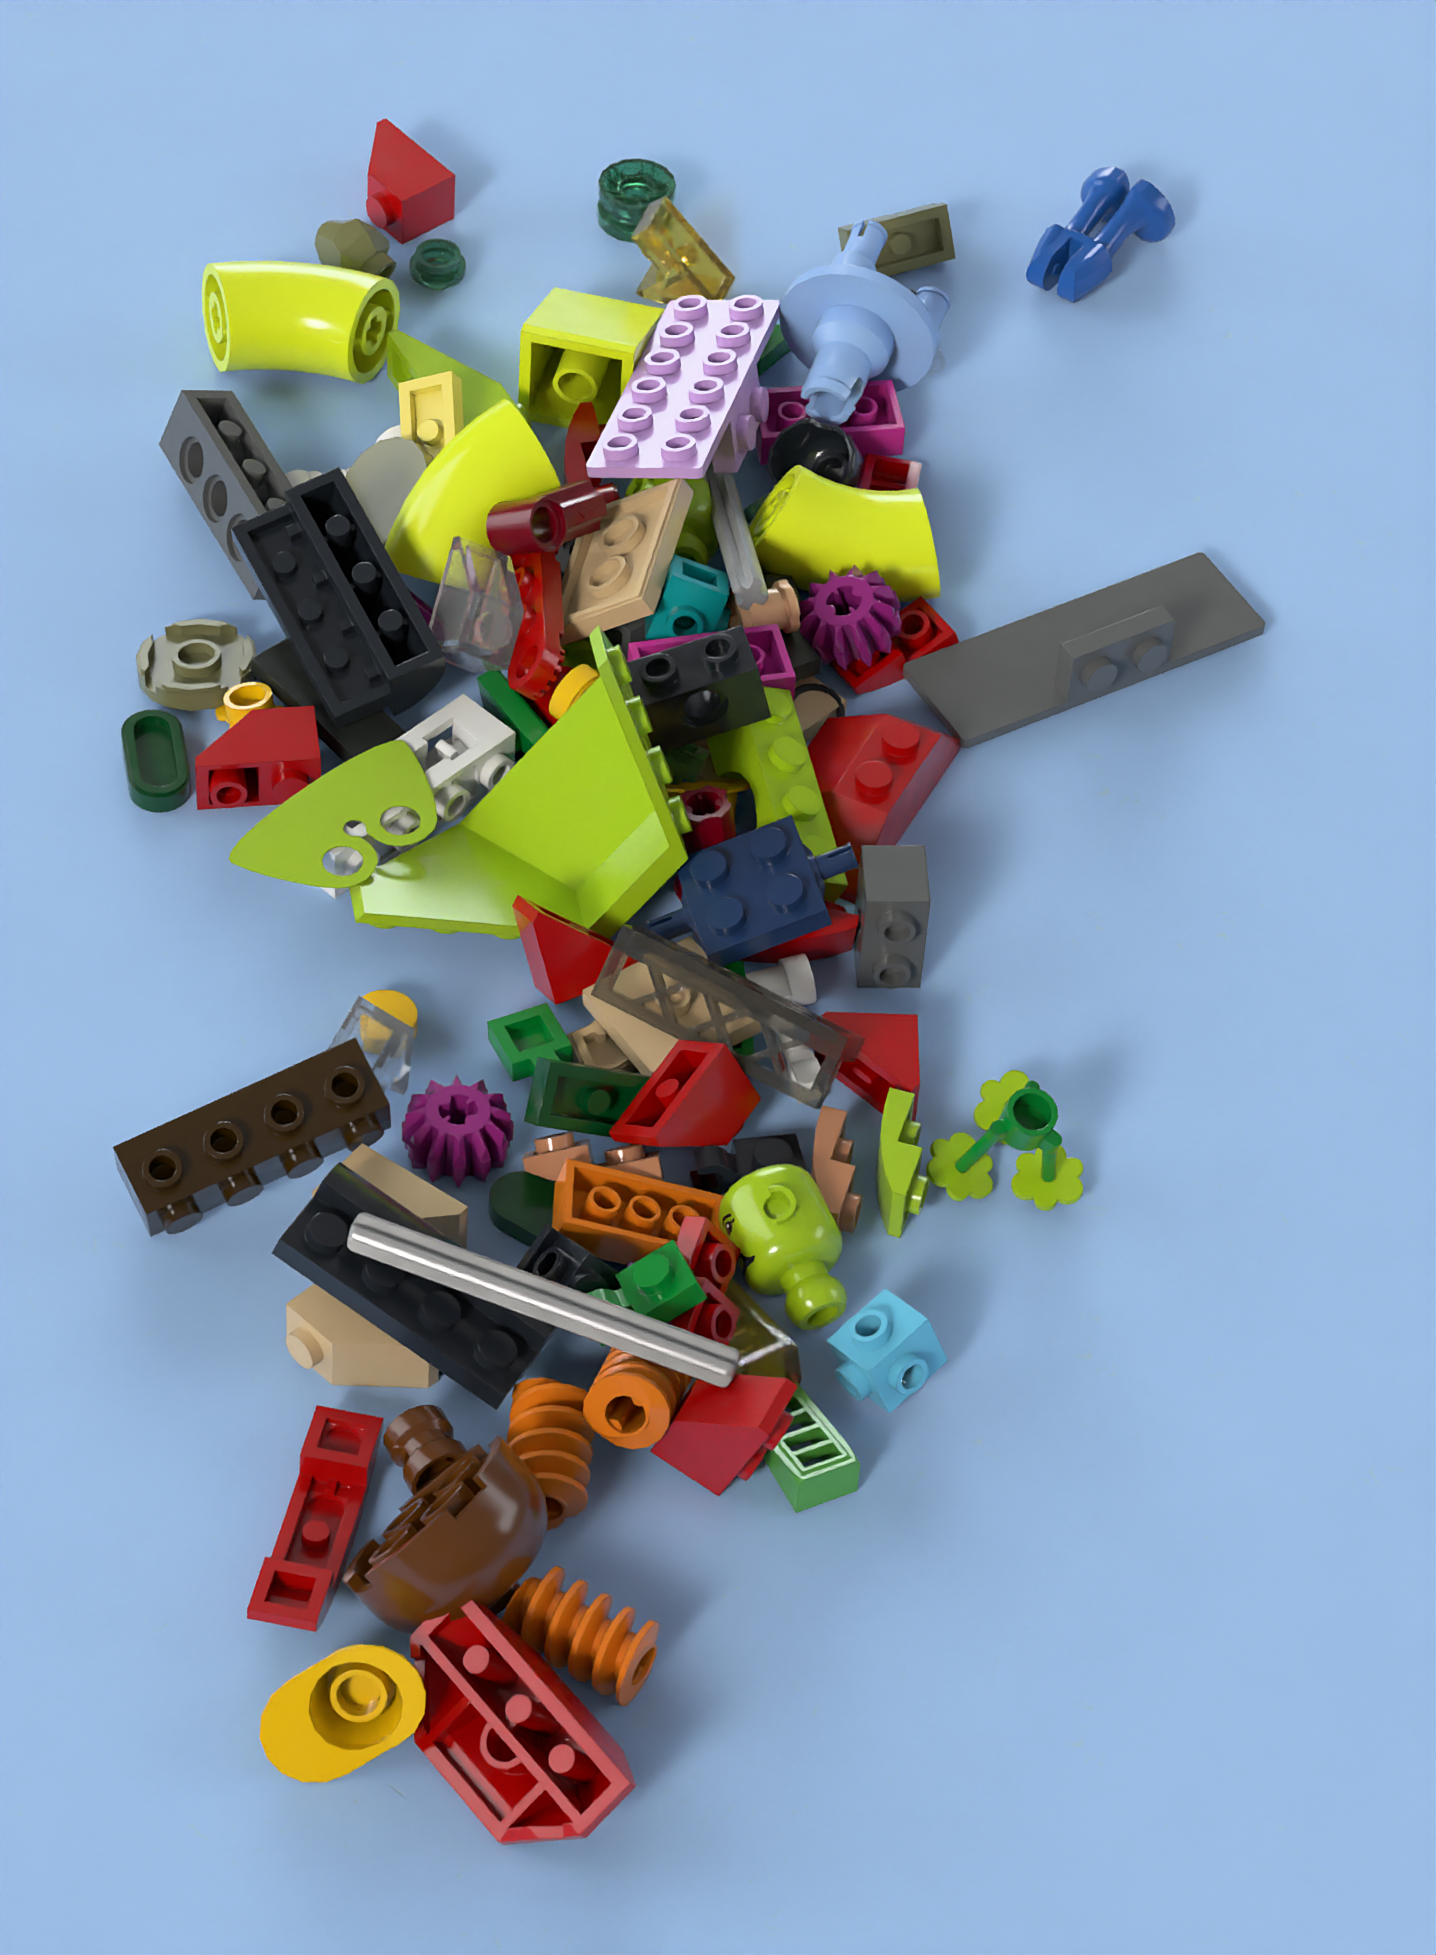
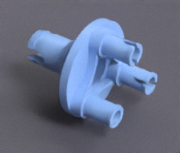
M864 219L855 222L844 251L835 256L831 265L816 267L795 279L790 285L780 308L779 319L783 337L793 354L810 369L806 382L801 389V398H810L809 404L806 405L805 413L814 420L828 425H838L849 419L855 411L856 407L854 406L862 396L868 381L892 380L895 392L907 389L920 381L928 372L941 340L939 330L951 306L950 297L946 292L937 287H922L915 295L898 281L877 272L875 264L888 240V234L885 228L874 220L868 221L863 236H861V233L865 226Z

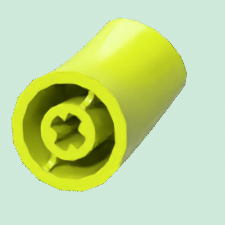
M269 260L210 263L206 265L202 279V312L205 333L212 359L220 372L242 370L296 371L336 377L364 384L375 377L387 359V333L398 329L400 314L399 291L393 280L377 275L330 265Z
M504 398L476 417L447 443L424 470L412 488L395 519L385 544V549L399 573L469 592L488 595L494 574L503 558V555L493 549L487 537L486 521L491 508L499 502L521 500L561 486L546 452L530 426L511 402Z
M796 465L776 484L748 526L762 572L790 575L799 590L809 592L810 583L826 584L829 582L830 569L840 577L846 576L855 564L863 572L864 576L877 571L884 578L886 586H890L896 592L899 602L915 601L920 596L923 599L940 597V578L932 531L926 507L918 488L899 491L859 489L833 482L801 465Z

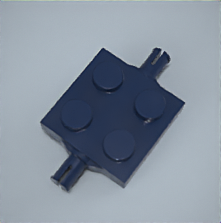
M792 815L687 855L688 860L676 871L683 889L681 898L682 908L653 920H647L656 946L692 932L693 936L703 945L712 970H715L831 925L832 921L824 902V880L855 868L858 869L859 865L850 842L814 857L812 851L802 843Z

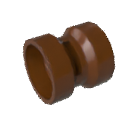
M419 1405L406 1410L389 1424L383 1436V1445L391 1459L397 1466L404 1468L403 1479L413 1495L436 1474L467 1451L460 1441L453 1439L454 1428L442 1409L434 1405Z

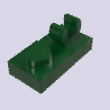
M537 1057L524 1121L540 1127L611 1137L609 1131L651 1076Z

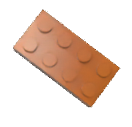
M567 1158L554 1185L552 1227L599 1259L628 1265V1262L639 1261L671 1240L677 1243L685 1216L707 1217L723 1232L718 1216L720 1203L724 1195Z

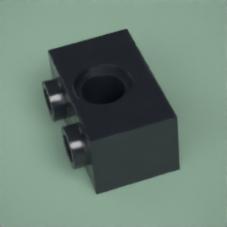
M742 625L627 662L632 677L630 685L634 697L640 695L653 732L648 733L651 746L653 748L660 745L663 753L771 718L759 669Z

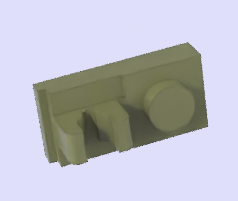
M932 203L869 219L880 223L888 234V240L875 264L877 272L892 276L956 258L948 207L945 203ZM869 220L864 221L865 226L863 228L861 236H863ZM854 224L837 228L841 252L845 249Z

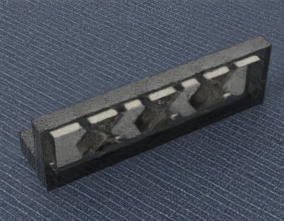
M622 925L590 994L678 1040L718 1043L701 1034L715 1029L719 1043L727 1045L745 1074L814 1109H821L842 1062H855L866 1039L643 926ZM628 956L647 965L655 992L632 999L613 989ZM663 974L680 983L666 987ZM690 988L703 994L711 1017L710 1021L691 1028L678 1022L670 999L671 995ZM658 1000L663 1014L649 1008L646 1004ZM718 1002L736 1011L723 1016ZM745 1017L758 1021L768 1049L749 1056H744L734 1051L726 1024ZM775 1031L793 1040L779 1044ZM805 1045L826 1056L811 1089L790 1079L782 1055L783 1052ZM771 1057L775 1071L758 1063V1061Z

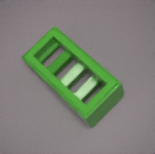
M795 1383L798 1387L786 1408L790 1407L792 1409L790 1414L794 1416L790 1426L800 1423L802 1428L784 1434L772 1451L767 1449L763 1459L795 1513L856 1492L858 1489L860 1462L845 1439L801 1386ZM809 1440L812 1442V1445L795 1451H791L789 1448ZM818 1457L822 1459L821 1462L804 1467L802 1464Z

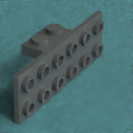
M1198 552L906 662L903 667V677L949 733L960 740L959 745L962 748H970L1258 637L1264 633L1265 622L1204 553Z

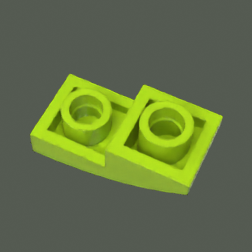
M890 1088L884 1105L876 1166V1191L881 1219L887 1234L900 1238L909 1213L920 1215L922 1212L930 1177L920 1175L923 1148L918 1147L922 1124L912 1121L915 1094Z

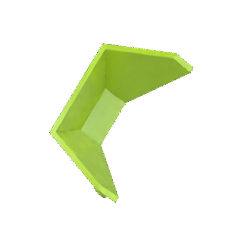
M599 625L589 634L600 677L459 824L376 867L374 873L367 880L354 887H349L355 923L370 924L381 929H391L396 926L431 929L441 934H455L458 932L491 934L502 939L514 940L521 936L512 905L517 895H520L605 937L611 938L688 860L682 834L692 831V827L680 795L671 798L668 795L665 784L673 782L671 773L660 745L653 748L651 746L648 733L653 732L640 695L636 697L633 695L630 685L632 677L620 645L613 646Z

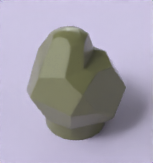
M357 218L346 221L330 220L323 223L317 230L314 245L322 265L357 270L387 279L393 274L396 262L387 255L390 248L389 241L371 225Z

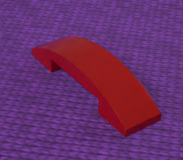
M316 1406L300 1453L299 1476L271 1558H264L247 1608V1619L317 1632L333 1602L353 1546L378 1454L384 1418L325 1406Z

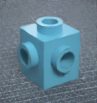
M886 1288L855 1316L848 1319L827 1340L839 1364L834 1374L842 1387L856 1400L861 1402L868 1397L889 1414L909 1395L916 1392L929 1377L948 1361L928 1318Z

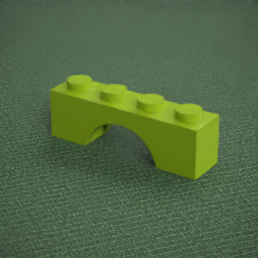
M763 686L771 718L706 739L717 777L748 781L756 805V829L792 815L802 843L812 851L815 857L836 849L837 846L791 692L787 689ZM845 873L824 880V901L833 903L837 901L848 886Z

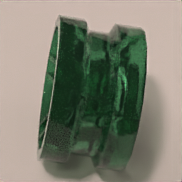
M637 158L623 159L612 163L602 171L598 180L599 201L597 204V219L599 226L606 234L620 241L642 243L661 238L662 231L665 228L671 230L675 214L673 202L676 197V183L674 176L666 167L654 161Z

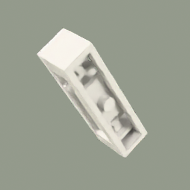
M462 694L396 739L407 743L425 772L436 803L438 819L435 829L445 822H451L460 817L467 807L489 793L515 766V731L465 694ZM453 725L452 736L445 741L441 739L436 743L435 748L428 752V741ZM399 806L386 810L382 814L380 822L386 831L396 835H405L414 832L420 826L421 820L416 811L408 807ZM349 821L344 825L346 834L360 836L372 845L377 852L378 864L376 867L419 844L417 842L405 846L387 845L370 836L366 832V826L360 821ZM336 847L324 855L322 862L328 872L334 875L345 876L357 872L362 867L363 858L358 851L352 848ZM320 887L334 899L349 890V887L340 889Z

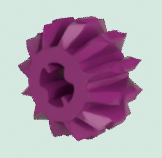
M854 564L846 576L840 577L830 569L829 582L826 584L810 583V598L799 602L801 635L807 639L820 656L823 665L836 660L838 665L847 671L854 660L861 659V661L871 667L872 654L876 651L891 653V637L902 634V621L899 616L900 603L897 594L890 586H886L884 578L877 571L864 576L863 572Z
M457 1074L449 1086L444 1087L430 1080L425 1094H412L411 1101L407 1106L405 1121L402 1122V1141L405 1142V1149L408 1150V1158L411 1160L412 1169L427 1168V1173L432 1183L444 1176L452 1177L458 1188L465 1176L471 1175L485 1182L488 1173H490V1168H503L514 1133V1122L511 1120V1113L507 1112V1104L504 1102L503 1093L488 1094V1089H486L483 1079L471 1086L463 1085Z

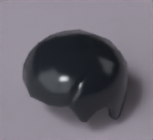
M804 418L781 430L769 449L767 472L774 486H776L789 470L796 465H801L821 477L855 488L861 478L862 453L852 436L847 435L839 426L824 424L813 418Z

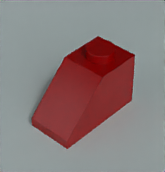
M386 118L377 122L368 168L367 216L375 226L383 228L401 244L454 219L455 174Z
M678 1040L609 1131V1134L615 1142L657 1147L727 1146L732 1138L742 1130L744 1122L758 1105L761 1097L726 1044Z

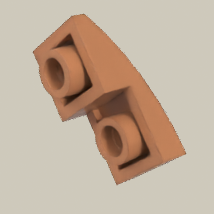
M822 1105L814 1138L811 1177L818 1185L840 1229L841 1235L843 1231L853 1234L858 1223L863 1195L853 1193L856 1166L850 1163L854 1150V1140L844 1138L847 1111Z
M572 1131L534 1139L536 1151L526 1152L522 1158L526 1172L553 1181L557 1180L567 1158L664 1181L665 1176L659 1151L645 1153L643 1145L640 1144L620 1146L604 1151L606 1162L595 1164L590 1140L586 1139L575 1142Z

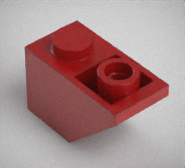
M314 706L253 709L195 757L197 810L279 805L320 778L321 756Z
M735 1374L729 1386L725 1388L697 1379L682 1397L669 1427L663 1437L654 1443L650 1452L715 1495L720 1496L735 1476L746 1482L758 1467L767 1449L772 1451L782 1439L794 1418L793 1415L785 1411V1408L798 1385L787 1378Z

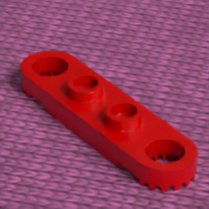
M559 549L553 552L509 555L504 569L505 588L503 598L505 599L506 608L504 633L507 636L508 682L511 689L534 701L538 697L541 698L545 691H549L551 688L549 680L555 683L557 677L553 673L561 672L562 666L560 664L565 659L563 657L565 651L560 646V639L564 635L560 562L556 561L557 558H555Z

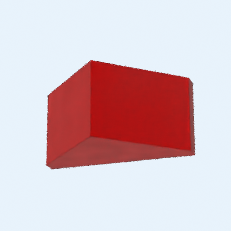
M517 895L512 905L534 986L555 1005L583 995V989L641 961L639 957L624 945L520 895Z
M826 1011L818 1017L814 1056L817 1058L819 1065L881 1114H883L890 1088L915 1094L912 1121H916L920 1089L918 1015Z

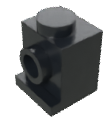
M547 1223L516 1267L585 1294L597 1289L618 1290L622 1288L615 1276L619 1272Z

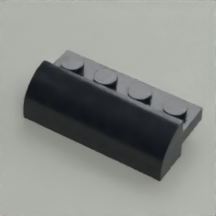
M340 467L285 490L286 504L231 527L235 545L336 729L386 707H389L393 716H396L421 701L439 683L446 668L445 654Z
M339 1162L322 1180L312 1199L280 1237L271 1254L497 1410L518 1380H521L558 1327L352 1252L347 1247L348 1234L359 1213H368L460 1248L463 1247Z

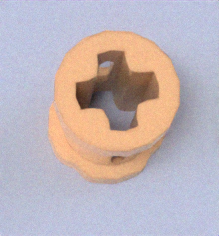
M786 579L774 581L772 588L767 589L769 596L765 604L753 603L749 610L740 608L737 605L734 592H729V597L725 604V607L731 609L727 625L728 629L740 625L743 628L778 624L779 629H782L786 634L797 632L800 628V610L794 589Z

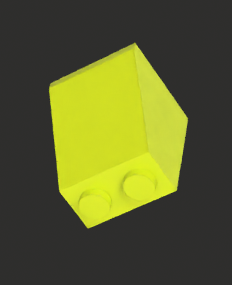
M554 287L524 322L520 331L518 403L524 406L530 421L568 428L580 402L592 401L598 424H607L665 309Z

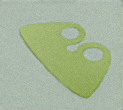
M395 740L375 746L332 769L275 808L238 841L230 852L228 860L232 864L249 871L289 882L324 888L340 889L354 887L367 880L374 873L378 864L377 852L370 843L360 836L346 834L344 825L349 821H360L364 823L366 832L379 842L392 846L411 845L425 839L435 830L438 819L436 803L425 772L406 742ZM392 807H408L416 811L420 816V826L409 834H392L381 826L380 819L382 814ZM349 847L361 854L363 864L357 872L351 875L340 876L328 872L323 866L322 860L324 855L333 848Z

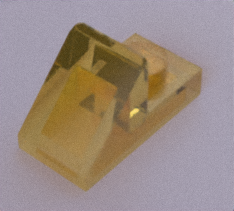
M667 196L649 204L631 236V239L640 248L643 255L652 262L636 290V294L642 298L664 304L688 295L703 296L706 300H724L736 277Z

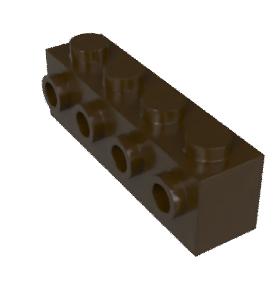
M356 1037L113 1146L116 1166L150 1237L166 1231L168 1234H176L196 1225L202 1219V1213L224 1203H227L228 1206H238L254 1199L263 1191L264 1185L287 1175L290 1179H296L310 1174L323 1164L324 1158L345 1148H348L349 1151H354L362 1143L368 1147L376 1143L384 1135V1130L391 1128L390 1103Z

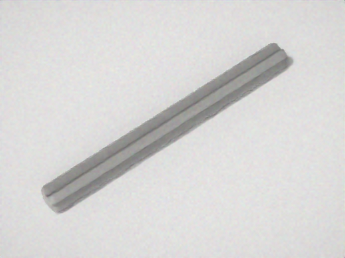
M711 460L704 478L708 482L710 489L712 522L737 605L742 609L749 610L753 603L765 604L769 596L733 474L714 473L713 460Z
M359 1213L350 1228L347 1247L354 1253L721 1388L728 1387L735 1376L740 1353L737 1349L368 1213Z

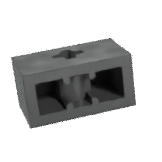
M861 845L854 914L860 916L853 942L857 988H920L931 902L925 845Z

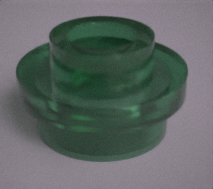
M429 239L419 244L416 248L415 253L410 259L409 271L413 280L418 284L432 290H444L457 285L463 280L466 274V261L461 255L458 246L446 239Z

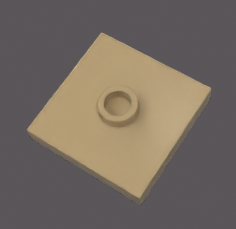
M691 936L582 990L583 1005L639 1072L644 1075L652 1076L678 1040L723 1043L729 1049L761 1032L760 1015L719 968L712 970L705 952Z

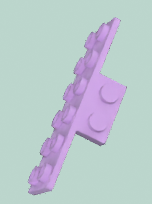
M688 295L670 301L586 464L588 477L699 479L704 477L711 460H713L714 473H737L747 450L754 449L756 431L760 422H766L768 418L769 395L766 387H759L757 363L780 316V301L762 300L755 295H743L732 300H706L703 296Z

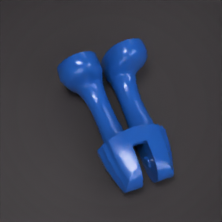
M1104 167L1095 170L1082 184L1080 193L1082 206L1065 228L1058 224L1047 228L1039 240L1027 268V281L1045 291L1051 290L1058 283V296L1071 303H1075L1095 289L1112 272L1111 259L1131 234L1149 243L1164 240L1175 226V216L1166 197L1152 183L1140 179L1130 189L1129 179L1125 171L1117 167ZM1099 222H1106L1107 224L1093 239L1089 237V234Z

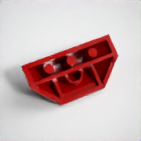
M889 714L827 718L807 749L837 848L850 842L859 865L861 845H896L960 751V740L909 719ZM859 868L844 872L848 886L839 897L854 904L856 901Z
M470 1600L460 1607L467 1615L466 1617L451 1621L450 1613L435 1619L425 1620L410 1635V1656L414 1659V1667L419 1671L426 1689L425 1714L414 1732V1743L499 1843L512 1845L587 1838L637 1786L623 1749L543 1657L487 1607Z

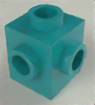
M674 554L655 613L645 617V639L656 640L726 630L731 614V609L725 607L729 597L728 574Z

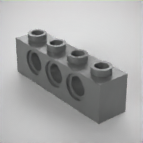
M181 390L159 446L252 599L265 600L233 541L231 527L286 504L284 491L292 488V485L233 391Z

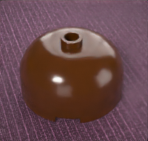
M496 1436L488 1445L491 1448L489 1454L477 1444L422 1486L399 1508L401 1513L384 1530L382 1536L386 1541L381 1546L374 1539L367 1541L346 1569L343 1582L386 1625L400 1632L412 1634L425 1620L435 1619L450 1613L451 1621L466 1617L467 1615L460 1607L470 1600L487 1607L497 1615L507 1607L514 1593L521 1586L518 1581L532 1565L543 1544L547 1530L548 1510L544 1492L536 1476L500 1436Z

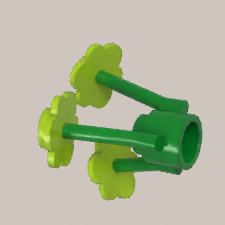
M1019 1070L1006 1072L999 1082L992 1079L987 1080L980 1087V1096L983 1101L975 1107L973 1117L976 1125L987 1132L978 1141L975 1142L966 1133L957 1132L948 1141L939 1138L930 1146V1153L933 1158L926 1165L927 1177H930V1181L934 1185L945 1187L949 1197L955 1201H963L968 1196L975 1199H984L991 1193L993 1182L988 1172L993 1167V1161L986 1152L997 1142L1009 1145L1020 1151L1036 1149L1035 1155L1023 1153L1016 1159L1018 1173L1012 1178L1011 1189L1017 1198L1025 1201L1034 1200V1204L1038 1209L1049 1211L1056 1206L1057 1202L1070 1205L1080 1200L1083 1195V1184L1079 1179L1083 1174V1163L1074 1157L1067 1158L1066 1151L1060 1146L1062 1137L1053 1129L1058 1119V1108L1053 1098L1045 1091L1040 1090V1086L1036 1081H1030L1028 1076Z

